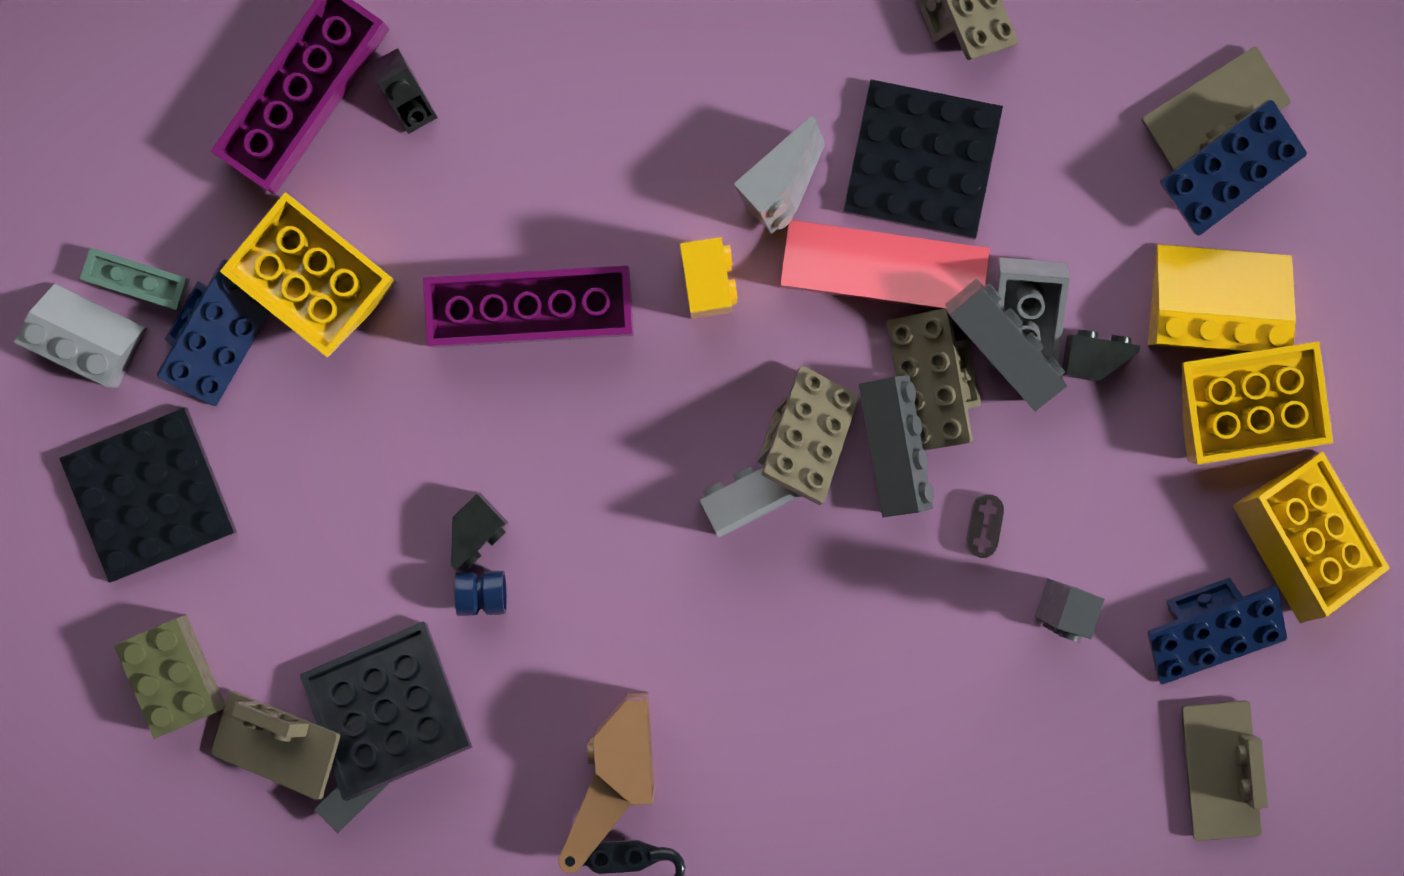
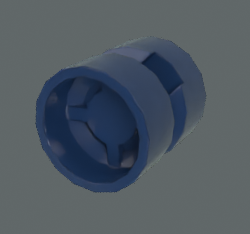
M485 571L480 578L475 572H457L454 582L457 616L477 615L480 609H483L486 615L506 614L507 587L505 572Z

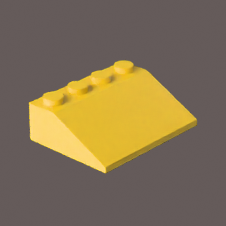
M286 192L220 270L222 274L327 358L376 309L397 283L390 275Z
M1156 245L1148 345L1234 353L1294 345L1296 314L1292 255Z
M1320 341L1182 362L1183 432L1187 460L1189 462L1204 464L1333 443Z
M1324 452L1312 456L1255 489L1232 505L1299 623L1329 616L1390 569Z

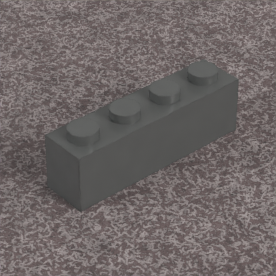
M976 278L945 304L951 318L1036 412L1067 387L1062 377L1066 371L1053 356L1049 360L1044 356L1041 351L1045 347L1032 332L1029 335L1023 332L1020 328L1023 322L1011 308L1007 311L1003 309L998 303L1002 298L993 286L988 283L984 287Z
M910 375L860 383L859 389L882 518L933 509L934 491L928 481L926 469L928 457L922 447L920 436L922 424L916 413L914 402L916 390L910 380Z
M1048 578L1035 616L1043 620L1042 627L1053 631V633L1058 634L1060 637L1079 643L1081 637L1092 639L1105 599Z

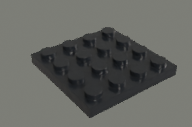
M871 79L843 213L975 240L1003 106Z
M182 408L59 458L109 583L237 533L188 408Z
M424 621L300 674L316 724L340 734L332 770L341 797L345 801L472 748L428 624Z

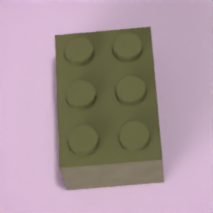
M187 615L170 620L114 645L154 739L224 708L225 703Z

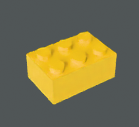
M722 237L680 243L691 319L731 313L732 305L737 304L738 296L735 279L728 280L727 275L728 271H732L733 265L730 244L723 245Z

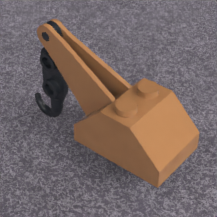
M648 692L628 693L597 728L594 737L589 739L587 744L588 763L595 764V773L563 850L560 853L558 864L565 873H575L582 866H587L595 873L608 874L638 872L659 861H670L675 866L674 876H684L686 869L684 859L680 853L672 848L657 847L640 840L601 842L630 805L653 804L655 789Z

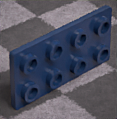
M1267 100L1161 179L1160 184L1192 232L1199 236L1303 159L1307 152L1275 102Z
M226 259L221 261L208 286L197 281L165 337V340L172 348L157 372L159 379L212 406H216L270 314V311L220 272L228 262Z
M1230 577L1166 600L1168 610L1175 621L1150 629L1147 632L1157 677L1161 684H1166L1287 640L1278 589L1275 586H1270L1243 596Z

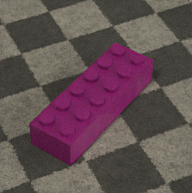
M314 0L210 152L266 191L275 195L390 29L384 21L353 0Z
M628 265L423 277L427 346L431 348L634 336L630 268Z

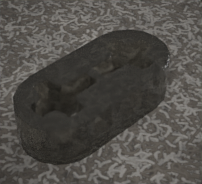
M991 494L978 496L971 508L966 546L972 555L979 558H987L993 555L998 547L1004 506L997 496ZM987 500H992L991 505L997 507L996 514H990L988 524H983L984 513L979 511V506L986 505ZM982 527L987 528L985 537L991 541L990 547H984L983 552H978V546L973 544L974 538H980Z

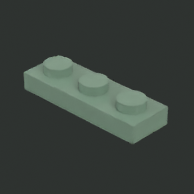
M91 247L89 248L80 280L180 311L190 280L189 278Z

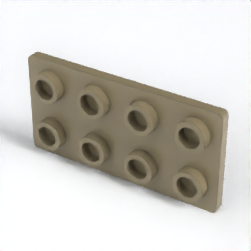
M917 0L934 42L944 40L953 33H956L968 61L1011 48L1019 43L1002 0Z
M1254 46L1142 118V122L1172 170H1175L1265 101L1273 100L1278 109L1281 110L1289 105L1291 100L1259 49Z
M947 308L888 320L887 327L896 377L910 375V380L916 390L914 402L917 416L922 424L920 436L923 449L931 450L971 443L973 437L968 409L981 406L970 340L955 341L952 319Z
M801 366L796 373L789 395L774 410L756 462L764 465L762 476L818 505L823 504L826 500L859 399L858 394L805 366Z
M230 691L226 699L211 754L317 800L323 798L340 740V734L239 692Z
M1243 700L1182 706L1193 839L1196 841L1260 836L1262 834L1260 809L1268 808L1262 739L1253 735L1250 702Z

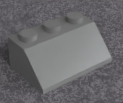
M54 284L29 311L14 343L105 387L118 388L147 328L66 288Z
M749 466L734 474L735 481L723 487L720 481L703 490L705 497L701 498L700 502L718 538L800 497V495L762 476L763 467L753 471L752 467Z

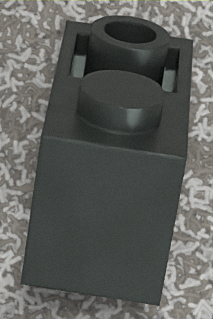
M398 48L368 64L378 86L408 134L438 118Z
M1078 330L1077 335L1067 336L1062 366L1066 372L1062 376L1099 381L1138 354L1141 345L1131 344L1132 338L1111 335V340L1097 338L1098 332Z
M481 493L476 494L452 517L451 566L455 570L462 566L469 569L482 556L478 552L480 548L487 542L493 546L506 533L503 527L508 521Z

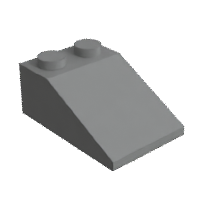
M812 115L734 183L745 206L771 234L776 229L781 230L792 221L793 214L798 210L824 149V139L817 121Z
M999 257L995 290L1002 300L998 303L1005 311L1011 308L1023 322L1020 328L1026 335L1032 332L1045 347L1041 352L1048 360L1053 356L1058 361L1070 281L1068 264L1064 262ZM989 360V366L995 367Z

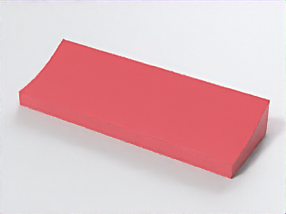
M792 220L788 224L779 288L935 310L946 309L945 304L976 278L985 287L990 248Z

